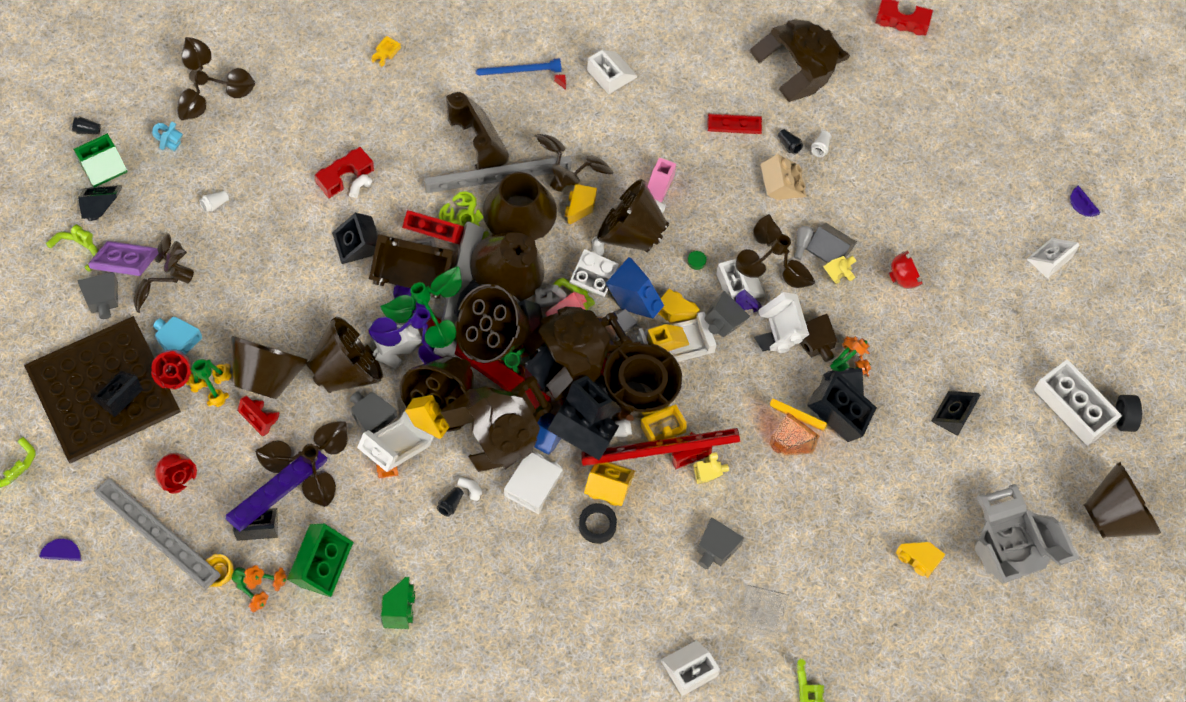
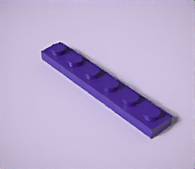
M318 451V459L315 462L316 471L327 462V457L320 451ZM302 457L297 458L226 514L225 519L241 532L312 475V465L305 463Z

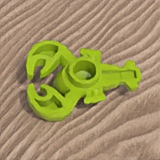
M467 191L459 192L452 199L453 202L462 199L463 201L457 202L456 205L468 207V209L459 210L456 219H454L453 207L450 213H447L451 204L447 203L440 209L439 219L465 226L467 221L480 226L479 222L483 219L480 210H476L474 214L477 205L476 197ZM488 231L483 232L482 240L490 235Z

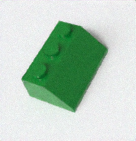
M324 523L310 524L287 580L300 588L332 597L354 542Z

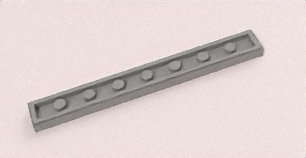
M570 155L561 157L560 165L569 171L571 170ZM557 158L425 178L426 193L501 182L507 175L515 172L528 173L533 177L553 174L552 166L557 163Z
M469 221L465 223L455 267L459 266L461 270L462 287L457 294L446 299L441 322L450 320L454 325L455 321H458V317L454 312L459 295L473 278L470 269L471 256L476 246L482 241L484 228ZM456 337L449 346L434 348L433 353L442 357L454 356L457 346Z
M110 478L94 491L99 498L202 588L207 590L221 576L217 570Z

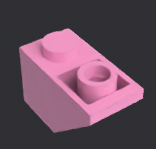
M660 157L652 172L648 188L654 199L662 203L675 176L676 163Z

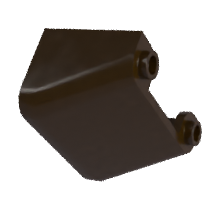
M462 92L447 95V118L451 127L459 125L463 130L472 127L477 135L473 139V146L477 156L475 169H487L506 164L509 159L508 151L484 109Z
M378 234L369 279L373 280V284L384 286L385 283L411 288L415 283L421 282L431 289L432 282L439 275L452 269L456 252ZM430 293L431 297L440 299L441 294L435 296Z

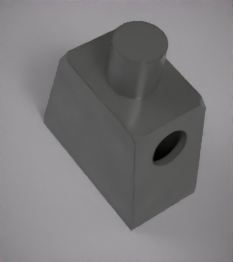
M110 272L77 280L91 313L98 312L100 319L110 318V309L118 307V280L115 273Z
M724 291L713 301L705 316V321L709 324L708 330L710 333L725 337L740 327L750 315Z
M357 391L350 397V400L355 404L351 408L352 416L363 433L369 430L374 434L397 418L396 409L374 392H370L363 397Z
M711 517L698 545L697 552L703 555L698 564L707 570L713 562L722 566L740 548L744 537Z

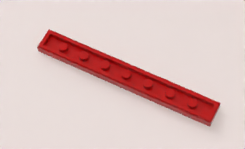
M436 317L438 323L440 324V323H441V319H439L438 317ZM432 318L426 322L428 325L427 330L432 326H436ZM457 343L455 355L461 359L468 360L473 368L505 391L511 392L513 388L525 380L498 360L492 363H480L471 360L462 352ZM530 388L527 389L525 393L534 408H538L540 406L532 390ZM543 393L547 402H551V398Z
M738 428L609 447L606 448L600 460L583 451L581 452L582 466L741 441Z

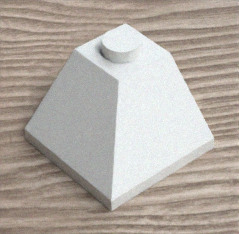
M367 322L365 324L368 330L373 322ZM406 322L396 323L397 329L401 328ZM410 324L402 332H399L402 338L401 342L392 347L383 346L375 340L374 342L381 356L410 354L422 341L418 329L413 328Z

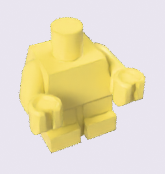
M853 255L848 259H845L844 256L839 257L823 266L835 284L840 283V279L844 276L849 281L855 279L851 271L853 269L851 265L856 262Z
M717 452L711 453L709 457H706L704 459L705 463L699 461L693 465L697 484L710 482L722 476L723 472L729 471L728 464L721 465L720 461L717 462Z

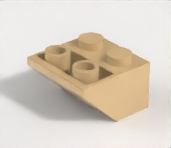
M779 154L761 163L768 196L776 200L806 197V186L803 182L802 168L799 164Z

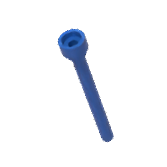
M554 58L550 63L479 68L476 70V74L482 76L551 70L554 73L562 72L561 58Z

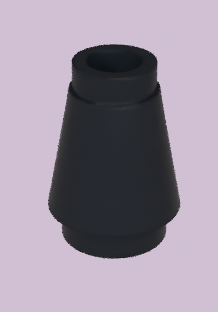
M81 116L74 118L72 124L73 132H76V134L99 135L101 124Z
M782 129L778 133V138L788 153L797 154L802 150L803 143L800 138L786 129Z
M454 487L438 501L437 510L446 517L454 514L464 492L459 487Z

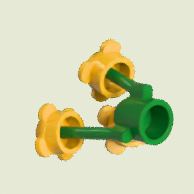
M199 359L190 368L192 374L186 385H189L194 393L208 386L211 392L208 395L209 401H207V405L220 407L225 403V399L229 397V394L223 393L221 389L215 390L209 377L212 372L216 384H220L222 381H229L232 378L230 374L231 365L225 363L224 365L218 364L215 366L210 359L207 361Z

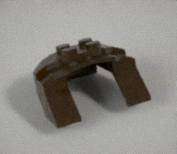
M797 19L790 20L784 25L773 27L767 36L750 49V53L759 64L782 45L791 53L797 65L801 67V70L779 88L788 102L815 94L827 84L835 70L836 64L850 57V54L844 51L834 39L833 33L829 29L825 31L820 25Z
M564 307L558 309V313L540 319V325L524 342L523 347L530 358H534L540 346L546 344L555 362L564 366L547 384V388L555 401L567 397L572 382L584 376H588L592 381H595L601 374L607 353L611 354L620 346L632 342L630 336L625 334L618 323V317L614 312L608 313L603 318H597L591 310H584L581 307ZM606 326H612L620 339L619 341H613L605 328Z
M535 376L528 377L513 388L511 392L487 386L476 389L471 388L439 411L450 428L472 423L471 432L484 451L468 456L478 472L500 467L506 470L520 458L524 459L532 453L540 430L538 421L543 414L553 410L551 403L547 402L538 387V381ZM529 388L540 404L536 409L525 393Z

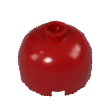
M907 250L898 254L892 260V272H889L893 283L897 282L904 289H912L923 285L922 281H917L920 275L912 258H907L906 255L909 254Z
M175 349L166 350L159 353L153 360L151 376L155 383L162 388L178 389L184 386L190 379L192 373L190 370L192 367L191 361L182 351Z
M176 452L163 456L155 467V478L158 485L164 491H168L171 494L180 493L188 487L184 486V484L190 479L194 480L197 474L196 464L185 454Z

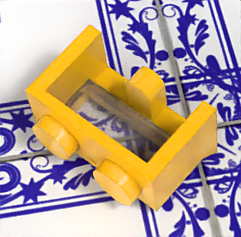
M676 404L661 409V411L644 416L641 419V429L648 441L674 438L686 433L687 422Z

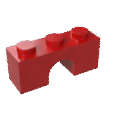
M881 0L876 24L882 27L896 28L899 31L912 32L918 36L927 35L933 10L916 6L914 13L905 15L898 9L899 1Z
M360 146L357 149L351 150L341 159H336L328 167L320 169L315 174L316 184L329 199L344 190L343 181L340 178L343 174L352 173L357 178L362 174L368 175L374 171V164Z

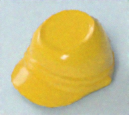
M214 554L205 560L221 575L210 587H221L232 579L234 568L232 561L227 556Z

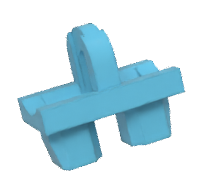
M171 121L169 127L163 123H158L152 129L153 137L160 141V149L164 150L167 147L175 152L181 144L180 140L183 134L176 130V123ZM158 130H162V131H165V132H163V134L161 135V134L158 132Z

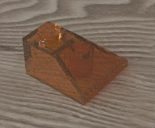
M788 412L772 435L769 444L776 453H782L785 456L813 454L820 436Z

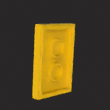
M772 398L770 406L773 409L823 432L828 426L824 421Z

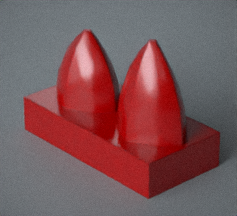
M246 395L240 399L237 411L264 437L269 433L271 426L276 423L280 413L275 411L263 412L264 401L251 400Z
M713 447L673 452L672 463L675 469H679L709 457Z

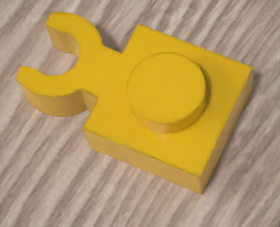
M385 36L376 47L377 53L372 55V62L374 63L377 59H380L379 65L383 67L386 63L385 59L392 60L401 49V43Z

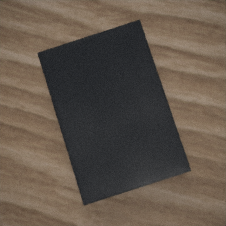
M772 332L754 337L763 352L770 351V346L775 343Z

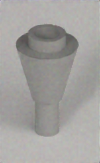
M802 226L797 229L795 259L801 260L804 250L815 234L809 226Z

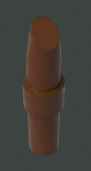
M623 410L613 415L621 420H634L630 413Z

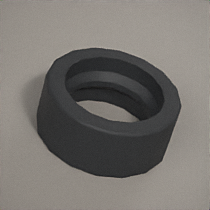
M1120 395L1115 409L1122 415L1116 423L1117 428L1122 432H1136L1139 430L1142 421L1141 400L1137 395Z
M594 503L582 510L579 516V531L585 540L601 544L614 536L617 527V517L609 506ZM602 513L609 519L610 526L605 533L594 534L587 529L586 520L591 514Z

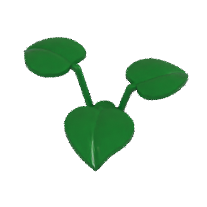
M457 266L439 275L432 282L431 289L429 286L426 287L424 283H415L410 290L411 296H399L389 303L381 305L382 312L395 323H404L412 317V311L416 310V302L425 305L436 325L426 331L425 340L427 344L434 348L449 346L456 337L455 325L450 320H444L439 324L428 302L431 298L430 293L435 296L441 294L444 298L457 294L462 287L461 270Z

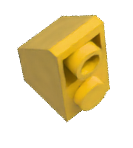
M578 184L575 185L574 191L570 190L568 201L571 204L566 206L565 217H568L567 224H573L593 213L597 188Z
M668 289L660 298L664 307L658 312V315L670 323L696 319L697 313L700 312V309L694 302L687 301L677 291Z
M664 324L647 331L648 345L656 344L668 352L689 345L683 327Z
M433 395L413 398L405 409L415 427L438 439L442 438L449 428L439 412L441 410Z
M930 542L901 544L896 551L900 561L905 564L909 563L914 567L917 574L929 578L946 555Z

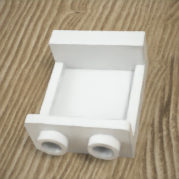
M783 292L758 310L760 317L769 318L775 343L770 346L771 351L779 353L788 352L792 346L801 343L802 339L809 335L797 294Z
M537 452L531 453L522 460L504 488V496L539 515L543 509V503L558 479L563 477V469L556 462L545 460L541 454Z

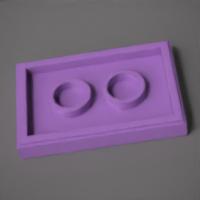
M107 241L88 264L90 269L141 276L159 253L158 249L153 247Z

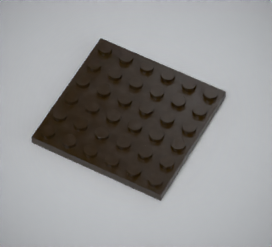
M134 316L24 365L69 464L181 412L171 390L160 387L151 376L152 362L155 358ZM120 371L133 374L138 378L143 390L116 417H113L92 399Z

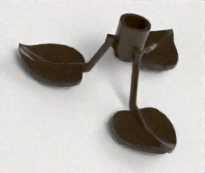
M185 37L181 58L183 65L191 70L189 79L194 83L193 86L196 88V92L188 88L181 93L177 107L180 120L194 119L205 112L207 102L205 97L199 95L200 89L198 86L205 85L208 80L227 85L226 93L232 98H243L253 90L255 81L249 72L242 68L231 70L227 75V81L209 77L202 69L204 68L203 65L211 61L212 54L210 48L198 39Z
M536 134L534 136L537 137L538 142L545 149L557 152L558 154L557 163L552 166L555 176L550 182V186L556 191L562 192L565 186L578 185L580 179L577 174L586 166H590L599 173H614L605 161L593 155H588L586 157L587 161L573 173L560 165L565 146L557 138L547 134Z
M770 214L761 218L753 229V236L758 243H767V246H771V249L762 258H759V255L753 250H742L736 257V269L746 277L757 278L766 271V266L762 261L771 253L775 255L784 254L783 266L786 269L782 272V276L785 282L794 288L814 285L815 280L812 274L801 262L790 260L787 264L788 253L790 252L788 247L791 244V239L787 235L782 234Z
M166 233L163 240L159 243L157 247L159 254L155 257V261L160 263L162 259H165L164 272L171 270L170 275L173 278H148V280L144 278L137 287L134 296V306L138 313H140V308L150 292L151 282L177 283L179 280L189 284L193 278V269L177 264L187 252L178 241H175L171 246V236L169 233Z
M338 421L323 425L314 434V442L318 446L307 444L303 447L302 452L299 451L292 458H290L292 451L287 443L272 441L256 449L257 459L266 470L279 473L289 465V461L292 462L302 457L305 463L312 465L314 477H308L304 481L302 492L310 502L327 507L335 496V480L327 472L317 475L315 462L318 459V451L324 449L326 453L334 455L345 449L348 440L347 423Z

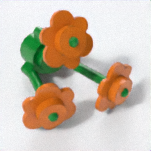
M257 565L247 569L237 567L233 571L232 581L237 583L236 588L242 590L252 599V602L249 604L251 612L262 609L266 605L269 596L264 591L254 595L246 586L249 589H254L256 585L262 583V578L274 580L273 587H275V591H279L285 585L287 579L283 568L280 567L274 575L264 574L263 569H260Z

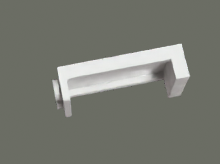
M705 312L697 313L696 319L673 324L674 326L683 327L689 342L688 346L669 351L677 362L715 353L716 342L713 334L708 330L709 324L705 321ZM639 328L636 342L648 344L647 331L644 332L643 328Z
M404 411L401 419L374 434L369 430L364 432L357 448L388 472L428 448L434 436L415 427L406 411Z

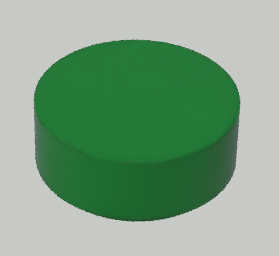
M693 251L689 254L687 262L690 268L701 270L705 267L707 258L703 252Z

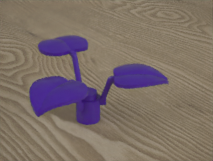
M417 302L416 310L412 311V317L401 328L397 329V324L392 319L381 317L376 319L368 330L370 336L377 343L392 347L401 342L402 338L399 332H402L410 324L415 329L423 328V345L418 349L421 361L428 363L443 358L433 353L434 347L429 346L425 340L428 327L426 322L430 318V312L426 309L425 305L418 304Z

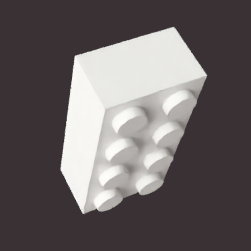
M1068 359L1040 379L1034 388V391L1087 446L1115 426L1122 417L1112 404Z

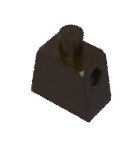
M824 314L806 322L809 335L802 339L803 341L799 344L811 358L820 354L824 362H828L835 357L831 349L835 348L837 338L828 314Z

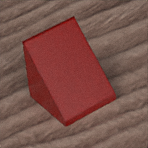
M566 74L554 75V82L566 90Z

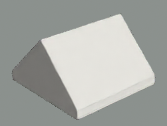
M1051 238L1030 255L1027 260L1048 279L1073 258L1079 243Z

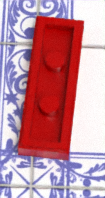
M708 114L707 132L762 134V116Z

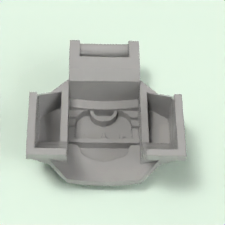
M1016 484L1009 485L1007 489L987 495L983 493L977 496L978 503L984 511L986 523L974 549L978 557L981 558L987 574H993L1002 584L1045 569L1050 558L1059 566L1079 559L1062 521L1059 522L1054 517L1038 515L1027 510L1026 503ZM1008 496H1012L1014 498L1012 500L1002 502L991 506L989 503Z

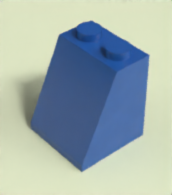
M628 257L606 282L607 287L622 310L626 309L628 312L653 319L664 307L650 279L631 257Z

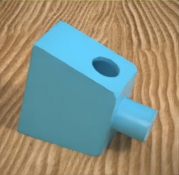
M172 317L167 323L159 318L153 325L158 330L155 334L157 342L165 351L175 349L182 351L186 355L202 339L198 328L177 317Z

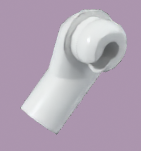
M362 174L352 182L349 196L357 198L360 188L363 185L366 187L371 185L372 178Z
M596 236L592 239V253L602 256L604 254V243L599 242Z
M464 477L459 478L457 486L468 489L470 492L469 498L478 501L480 495H482V490L478 483Z

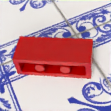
M407 210L402 226L404 229L459 245L464 226Z

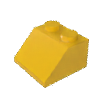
M611 462L594 464L589 473L584 494L589 495L593 499L605 500L614 506H622L633 480L635 470Z

